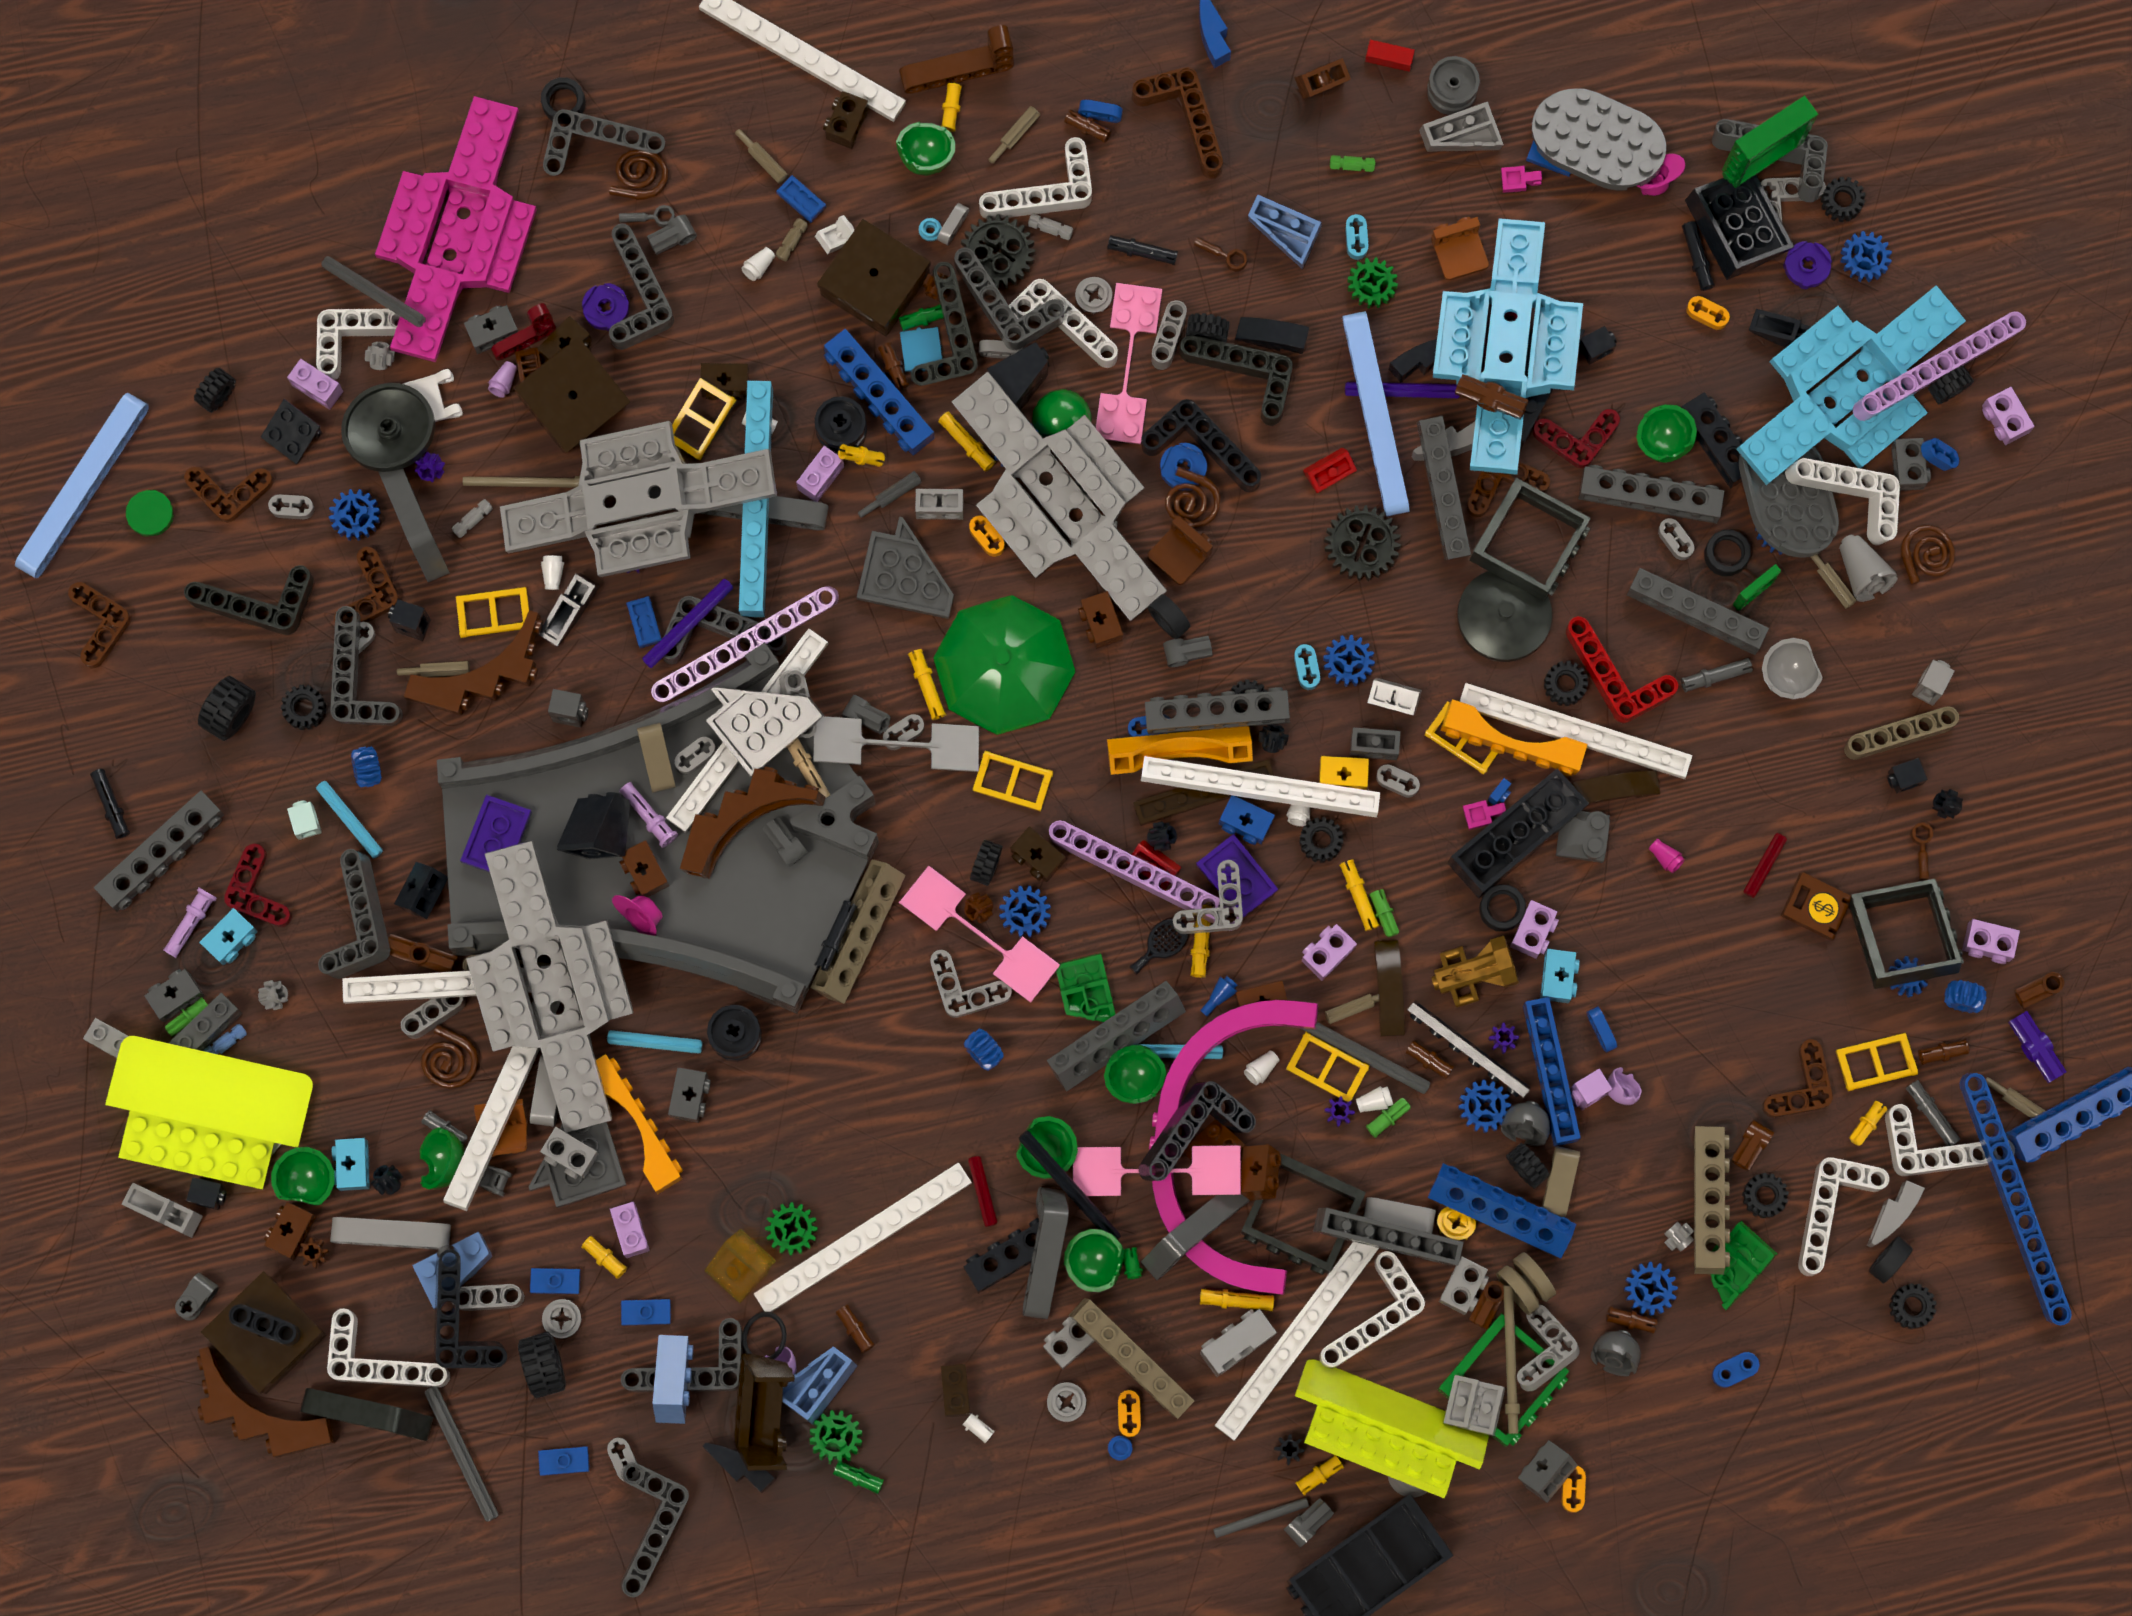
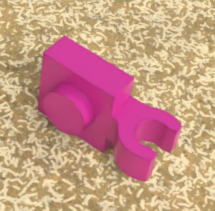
M1524 166L1501 168L1503 193L1526 191V184L1531 186L1541 185V171L1525 172Z
M1486 800L1463 806L1468 829L1472 830L1491 824V817H1499L1506 811L1505 804L1500 803L1488 807Z

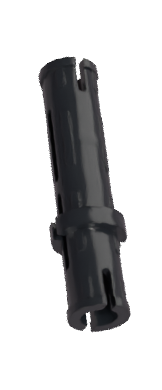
M1696 222L1684 223L1682 229L1693 261L1692 270L1696 273L1700 290H1710L1715 287L1710 273V261H1707Z
M1110 235L1107 246L1108 250L1127 253V256L1130 257L1135 255L1175 265L1178 251L1137 242L1134 238L1128 240Z
M98 769L90 773V776L106 814L104 816L110 822L115 838H124L130 834L123 818L124 811L122 808H119L105 770ZM102 785H104V788H105V790H106V793H107V795H108L109 800H107V797H106V795H105V792H104V790H103ZM111 807H112L113 810H114V813H115V815H116V817H117L118 822H116V819H115V817H114V815H113V812H112V810H111Z
M843 901L827 939L823 940L821 944L823 948L817 961L814 963L815 967H821L820 970L827 972L835 953H839L841 940L858 907L854 903L850 905L851 902Z

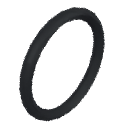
M771 1312L758 1313L751 1317L744 1327L742 1334L743 1349L746 1354H752L747 1345L748 1330L757 1319L770 1317L776 1320L782 1333V1340L778 1350L770 1357H767L776 1359L782 1353L786 1344V1327L781 1318Z

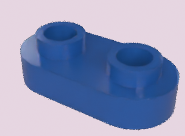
M1741 1353L1715 1366L1712 1371V1379L1719 1387H1730L1756 1374L1759 1369V1360L1753 1353ZM1744 1360L1751 1362L1750 1369H1746L1743 1366ZM1723 1370L1729 1372L1730 1376L1728 1379H1724L1721 1376Z

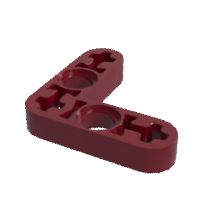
M545 303L535 305L528 310L527 316L531 324L529 327L492 346L491 351L496 360L506 359L514 355L516 351H521L545 339L556 330L552 315Z
M1606 409L1602 411L1580 441L1551 420L1543 418L1535 423L1533 435L1539 442L1575 467L1585 468V466L1588 467L1616 430L1620 417L1615 410ZM1611 416L1613 424L1609 423L1605 430L1601 429L1605 422L1603 417L1609 418ZM1544 426H1547L1548 433H1543V435L1540 434L1539 427L1543 428ZM1554 432H1556L1557 434L1554 436L1553 441L1550 442L1551 436L1549 434L1553 436ZM1592 433L1599 434L1602 442L1592 444L1589 441V435ZM1559 438H1565L1569 442V447L1560 449L1556 441ZM1573 445L1577 446L1574 450L1575 452H1572V455H1569L1568 453L1571 451ZM1586 453L1585 458L1587 461L1585 459L1582 461L1577 460L1578 454Z
M249 844L244 849L224 896L225 903L229 908H234L237 912L276 927H285L292 918L290 910L280 903L252 893L267 855L264 848L259 844ZM256 849H258V853L261 856L260 858H255L253 860L252 865L256 867V869L253 870L251 867L246 866L244 864L245 862H247L250 865L252 857L249 855V853L255 852ZM241 872H251L252 878L248 883H241L239 881ZM239 893L241 899L248 901L246 910L243 909L245 905L241 902H236L233 905L230 897L236 896ZM262 901L264 903V910L258 914L253 913V903ZM270 905H273L271 910L276 913H280L283 910V914L286 916L285 919L280 918L279 922H277V918L269 914Z

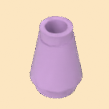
M506 361L488 382V390L495 396L502 398L509 394L517 367L513 363Z

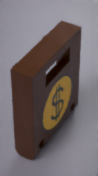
M1802 872L1799 873L1781 916L1833 941L1835 935L1829 932V929L1834 932L1838 931L1849 907L1841 901L1850 902L1851 896ZM1800 889L1809 890L1801 909L1794 907L1793 904Z

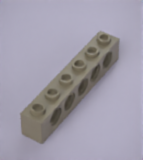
M871 860L850 904L854 903L858 907L841 940L839 953H835L827 972L819 969L810 987L811 989L830 1000L845 1003L874 940L881 930L885 917L891 909L895 896L901 888L906 876L905 874L887 863Z
M1695 1126L1694 1274L1724 1275L1725 1267H1730V1252H1725V1243L1730 1242V1229L1725 1228V1220H1729L1730 1206L1725 1205V1196H1729L1730 1189L1729 1182L1725 1181V1173H1729V1158H1725V1149H1729V1135H1725V1127ZM1713 1149L1717 1151L1718 1156L1711 1158L1705 1152ZM1712 1172L1718 1176V1179L1710 1181L1705 1175ZM1708 1196H1714L1719 1202L1712 1205L1707 1203L1705 1199ZM1713 1219L1719 1225L1716 1228H1710L1705 1222ZM1708 1243H1715L1719 1249L1711 1252L1707 1250L1706 1245Z
M1084 1298L1068 1315L1173 1417L1178 1419L1194 1402L1170 1376L1090 1299Z

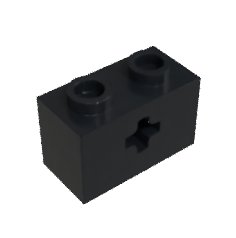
M397 599L396 605H392L388 613L389 622L396 633L423 641L431 621L425 608Z
M416 862L394 904L412 915L427 920L448 880V876L433 867Z

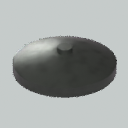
M400 383L379 384L363 391L348 406L341 425L342 440L351 457L361 466L379 472L400 470L416 462L429 448L435 433L434 413L426 398L416 389Z
M1487 571L1472 580L1464 590L1457 609V621L1464 640L1476 653L1490 660L1511 662L1529 656L1542 645L1551 627L1552 607L1548 595L1542 601ZM1521 572V573L1527 575L1528 577L1534 579V578L1531 577L1530 575H1528V574H1526V573H1524V572Z

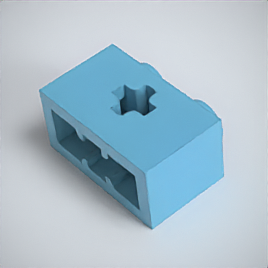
M233 908L199 943L222 965L230 964L238 957V951L244 945L248 946L255 940V934L258 931ZM229 934L234 938L233 942L228 941L226 938Z
M1546 950L1540 999L1549 997L1550 1001L1569 1003L1571 997L1576 996L1577 983H1573L1574 974H1578L1580 962L1576 959V952ZM1559 971L1562 972V976L1566 977L1562 982L1559 981V977L1555 976Z
M365 1138L335 1140L336 1146H332V1159L336 1161L334 1185H337V1189L340 1191L370 1189L368 1140ZM350 1159L355 1162V1165L351 1166V1170L345 1166V1164L350 1162Z

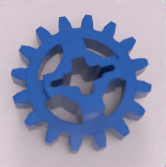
M1862 231L1859 238L1856 234H1853L1851 241L1846 240L1845 247L1840 252L1845 256L1841 258L1840 263H1846L1843 270H1850L1851 278L1857 275L1859 282H1861L1863 277H1866V280L1871 282L1873 276L1878 280L1881 273H1886L1888 270L1887 266L1892 261L1888 258L1892 251L1886 250L1888 242L1883 244L1880 242L1882 239L1881 235L1876 239L1874 238V232L1866 236L1865 232ZM1853 248L1855 253L1854 258L1851 257V251ZM1878 255H1880V257H1881V261H1880V264H1879V265H1878V260L1876 259V258L1878 257Z
M349 489V495L347 496L341 492L340 496L342 499L334 498L333 501L336 506L329 507L330 512L334 514L329 516V520L335 522L331 526L334 530H338L340 537L346 534L347 539L350 541L353 536H356L357 540L360 541L362 534L367 538L370 537L368 531L370 529L376 531L374 523H380L379 517L376 516L381 514L380 509L375 508L378 505L375 499L371 500L372 496L369 493L363 496V492L360 489L357 494H354L352 489ZM358 501L365 503L368 507L360 506ZM354 507H355L356 511L358 512V513L356 514L355 521H354L353 518H352V516L354 515V513H353V512H354ZM341 523L350 524L352 529L345 527Z
M1342 635L1340 636L1339 643L1336 640H1332L1333 648L1327 646L1326 652L1329 655H1324L1323 661L1328 662L1324 665V670H1330L1328 677L1332 678L1335 676L1336 684L1342 680L1345 687L1351 681L1354 686H1357L1358 679L1365 682V674L1371 675L1372 670L1369 667L1374 666L1375 661L1370 660V658L1373 657L1374 652H1367L1370 645L1369 643L1362 645L1361 637L1354 641L1353 635H1350L1349 640H1345V637ZM1346 647L1343 652L1336 653L1340 648ZM1355 648L1358 649L1362 653V655H1359L1355 651ZM1346 657H1351V665L1347 664ZM1335 666H1338L1343 671V674L1340 673L1335 668ZM1362 668L1360 672L1352 675L1354 670Z
M1019 886L1017 893L1011 889V897H1003L1006 905H1000L999 907L1000 910L1005 911V913L999 915L1000 919H1006L1003 927L1007 928L1010 926V934L1012 935L1017 931L1019 938H1022L1023 933H1027L1028 937L1031 938L1033 931L1039 935L1041 933L1039 927H1047L1044 919L1051 918V915L1045 912L1051 909L1050 905H1044L1047 897L1043 896L1040 898V890L1038 889L1033 893L1031 886H1028L1027 891H1023L1022 886ZM1027 897L1034 899L1037 903H1031L1027 900ZM1018 899L1016 907L1009 910L1011 904ZM1023 907H1026L1027 911H1030L1028 912L1027 917H1024L1023 913H1020L1022 912ZM1039 914H1041L1039 920L1034 925H1032V920L1034 919V917L1039 916ZM1018 920L1023 924V927L1016 925L1013 921Z
M1482 1080L1481 1086L1473 1082L1472 1090L1468 1087L1464 1089L1467 1096L1461 1095L1459 1098L1464 1102V1104L1458 1106L1459 1110H1464L1460 1118L1468 1119L1467 1127L1471 1124L1475 1125V1132L1480 1127L1483 1128L1484 1133L1488 1132V1127L1496 1131L1497 1123L1502 1126V1117L1507 1112L1505 1109L1511 1107L1510 1103H1505L1509 1095L1501 1094L1502 1086L1498 1089L1494 1088V1081L1489 1086L1486 1085L1485 1080ZM1488 1091L1491 1093L1490 1095H1481L1477 1092ZM1497 1099L1500 1102V1113L1495 1108V1101ZM1469 1100L1474 1105V1112L1472 1114L1469 1111ZM1488 1102V1110L1481 1111V1103ZM1479 1118H1488V1119H1490V1120H1492V1121H1490V1122H1481V1121H1478V1119H1479Z
M1648 1262L1647 1268L1639 1264V1272L1632 1269L1630 1273L1633 1278L1627 1277L1625 1279L1630 1284V1286L1624 1288L1625 1292H1630L1626 1301L1633 1300L1634 1303L1631 1308L1634 1309L1639 1306L1640 1314L1648 1310L1649 1315L1653 1316L1655 1309L1661 1314L1664 1312L1662 1306L1669 1309L1672 1306L1669 1300L1676 1299L1672 1291L1677 1290L1678 1287L1672 1286L1671 1283L1676 1278H1669L1670 1270L1667 1269L1663 1272L1661 1270L1662 1264L1660 1263L1656 1268H1653L1652 1262ZM1651 1273L1647 1280L1638 1279L1642 1274ZM1660 1278L1664 1280L1666 1288L1662 1287ZM1652 1283L1654 1284L1653 1289L1656 1292L1648 1294V1289L1645 1286ZM1635 1289L1639 1290L1642 1296L1641 1300L1637 1297ZM1656 1297L1659 1299H1663V1301L1659 1304L1650 1305L1652 1300Z

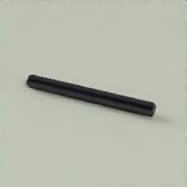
M1029 1131L1023 1132L1019 1136V1141L1099 1230H1104L1119 1240L1121 1235L1035 1137Z

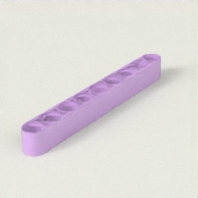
M2011 312L1870 392L1854 404V416L1860 421L1869 420L1942 378L1950 371L1965 365L2007 341L2025 328V317L2019 312ZM1901 383L1904 384L1906 390L1902 388ZM1883 394L1887 396L1888 400L1883 397ZM1864 404L1869 407L1870 411L1865 408Z
M830 586L819 588L659 680L652 687L651 693L653 698L659 702L675 698L743 659L747 653L764 642L767 645L830 609L839 600L837 590ZM825 590L832 594V601L829 604L824 603L821 599V594ZM804 602L809 603L812 607V612L809 616L801 612V605ZM783 614L791 617L792 621L789 627H784L780 622ZM763 626H767L771 630V636L768 639H764L760 635V629ZM742 638H747L751 643L748 651L740 647V640ZM723 649L730 653L728 662H723L719 657L720 651ZM702 661L707 662L710 666L707 674H703L699 669ZM681 673H686L689 676L690 680L687 686L679 682ZM662 684L669 688L667 697H662L659 694V687Z
M1055 821L1050 825L1049 835L1052 843L1057 847L1184 910L1202 909V906L1208 902L1213 903L1215 908L1220 907V899L1065 821ZM1059 829L1067 832L1063 838H1056L1054 833ZM1079 840H1086L1088 842L1087 846L1082 849L1075 847V844ZM1100 850L1109 852L1105 859L1097 858L1096 854ZM1125 860L1130 863V866L1125 870L1117 867L1120 861ZM1142 871L1151 873V877L1147 880H1141L1138 876ZM1168 881L1172 883V888L1164 891L1160 889L1161 883ZM1185 892H1191L1194 897L1190 901H1183L1181 895ZM1229 907V913L1234 914L1233 907ZM1210 914L1202 917L1213 924L1215 922V918Z

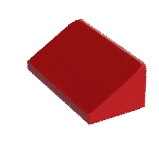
M1370 40L1365 62L1410 72L1415 49Z
M1344 448L1338 449L1303 469L1305 476L1316 493L1357 471L1348 450Z
M1145 840L1141 841L1132 853L1133 856L1174 876L1181 869L1180 865L1159 850L1155 851L1154 847L1150 846ZM1142 871V872H1141V873H1142L1143 875H1145L1146 877H1148V878L1151 877V873H1150V872H1148V871ZM1165 881L1161 883L1160 887L1165 890L1170 882Z

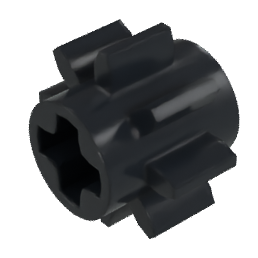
M1270 724L1267 727H1263L1262 731H1259L1258 742H1262V748L1265 751L1277 753L1287 745L1289 735L1284 734L1285 730L1281 725Z
M1942 789L1934 797L1933 809L1938 811L1937 816L1944 819L1948 816L1954 819L1955 815L1960 813L1963 799L1957 797L1958 792L1952 789L1948 791Z
M1169 822L1153 823L1154 829H1149L1147 833L1149 845L1154 847L1155 851L1171 850L1170 844H1175L1177 839L1176 830L1170 826Z
M383 1165L374 1171L373 1178L375 1180L371 1184L381 1195L384 1193L391 1195L400 1189L401 1182L399 1180L403 1176L394 1165L390 1167Z
M1289 1434L1286 1441L1279 1438L1281 1446L1274 1447L1275 1451L1280 1452L1277 1460L1286 1459L1288 1466L1293 1458L1299 1462L1300 1459L1297 1454L1305 1452L1304 1449L1298 1446L1301 1439L1295 1442L1292 1440L1291 1434ZM1288 1443L1291 1444L1292 1448L1296 1449V1452H1293L1290 1457L1282 1449Z

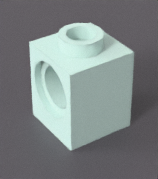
M299 801L294 803L293 807L287 809L294 834L298 840L322 833L315 808L311 802Z

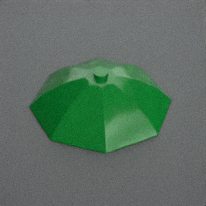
M1013 595L960 610L933 658L948 709L996 735L1049 720L1075 674V668L1060 620Z

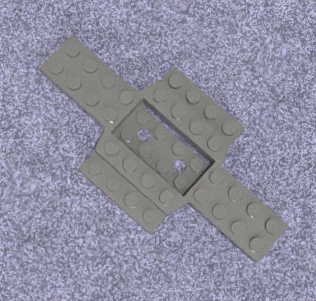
M989 372L985 373L952 401L958 411L1006 468L993 491L976 506L1035 578L1055 562L1077 555L1105 591H1108L1110 597L1130 621L1144 611L1161 594L1167 592L1165 587L1114 525L1126 503L1141 492L1144 486L1086 415L1082 416L1067 430L1043 438ZM1051 450L1059 458V460L1068 469V471L1077 480V482L1086 491V493L1090 496V498L1094 501V503L1099 507V509L1103 512L1105 516L1101 515V513L1092 504L1088 497L1083 493L1079 486L1074 482V480L1070 477L1066 470L1052 455ZM1043 472H1050L1052 474L1053 481L1050 485L1045 486L1041 484L1039 477ZM1015 477L1020 478L1023 481L1027 488L1032 492L1036 499L1041 503L1045 510L1050 514L1054 521L1068 536V538L1071 540V546L1061 535V533L1056 529V527L1052 524V522L1047 518L1043 511L1038 507L1034 500L1029 496V494L1025 491L1021 484L1016 480ZM1073 508H1079L1082 511V519L1078 522H1073L1069 517V512Z
M666 421L580 440L583 463L578 487L565 493L500 506L507 553L587 537L595 552L597 575L604 577L690 559L688 538L691 536L694 514L776 497L777 491L772 456L769 449L704 463L685 464L674 443L672 423ZM654 486H658L661 489V494L656 499H652L649 496V491ZM608 496L616 498V504L612 508H606L604 505V501ZM666 510H678V512H673L669 514L659 515L655 517L645 518L641 520L631 521L627 523L597 529V525L626 520L629 518L649 515L652 513L662 512Z
M533 840L487 852L485 857L509 940L490 952L467 957L466 960L492 1050L497 1051L511 1046L541 1048L565 1133L611 1121L612 1115L594 1056L590 1033L611 1019L633 1014L634 1012L608 920L585 926L558 924ZM515 948L519 949L542 1027L541 1034H539ZM540 955H548L550 957L551 965L548 968H541L538 965L537 959ZM554 1001H560L564 1004V1012L557 1015L551 1011V1004Z

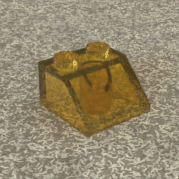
M739 1229L724 1242L704 1271L741 1303L767 1275L776 1260L742 1229Z

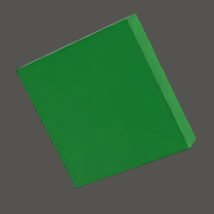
M1776 564L1740 592L1733 606L1737 610L1743 609L1775 582L1781 569Z

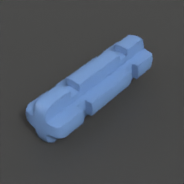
M237 1024L231 1029V1032H226L213 1042L212 1047L209 1045L203 1051L222 1054L237 1043V1039L240 1040L246 1036L247 1032L242 1025Z

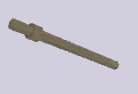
M463 476V486L576 488L579 486L580 476H575V478Z
M1503 1286L1507 1376L1505 1414L1508 1415V1434H1518L1520 1404H1517L1514 1294L1511 1286Z

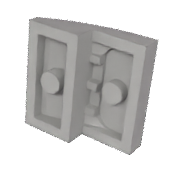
M1455 1375L1444 1423L1495 1436L1505 1387Z

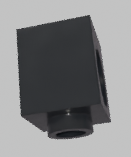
M1603 326L1580 338L1579 349L1590 365L1612 354L1617 341L1611 331L1608 332L1606 327Z
M1919 758L1892 767L1888 771L1889 775H1887L1888 783L1892 789H1895L1896 794L1923 785L1928 780Z
M193 1177L186 1201L191 1204L219 1210L220 1205L223 1206L225 1203L227 1191H224L225 1186Z

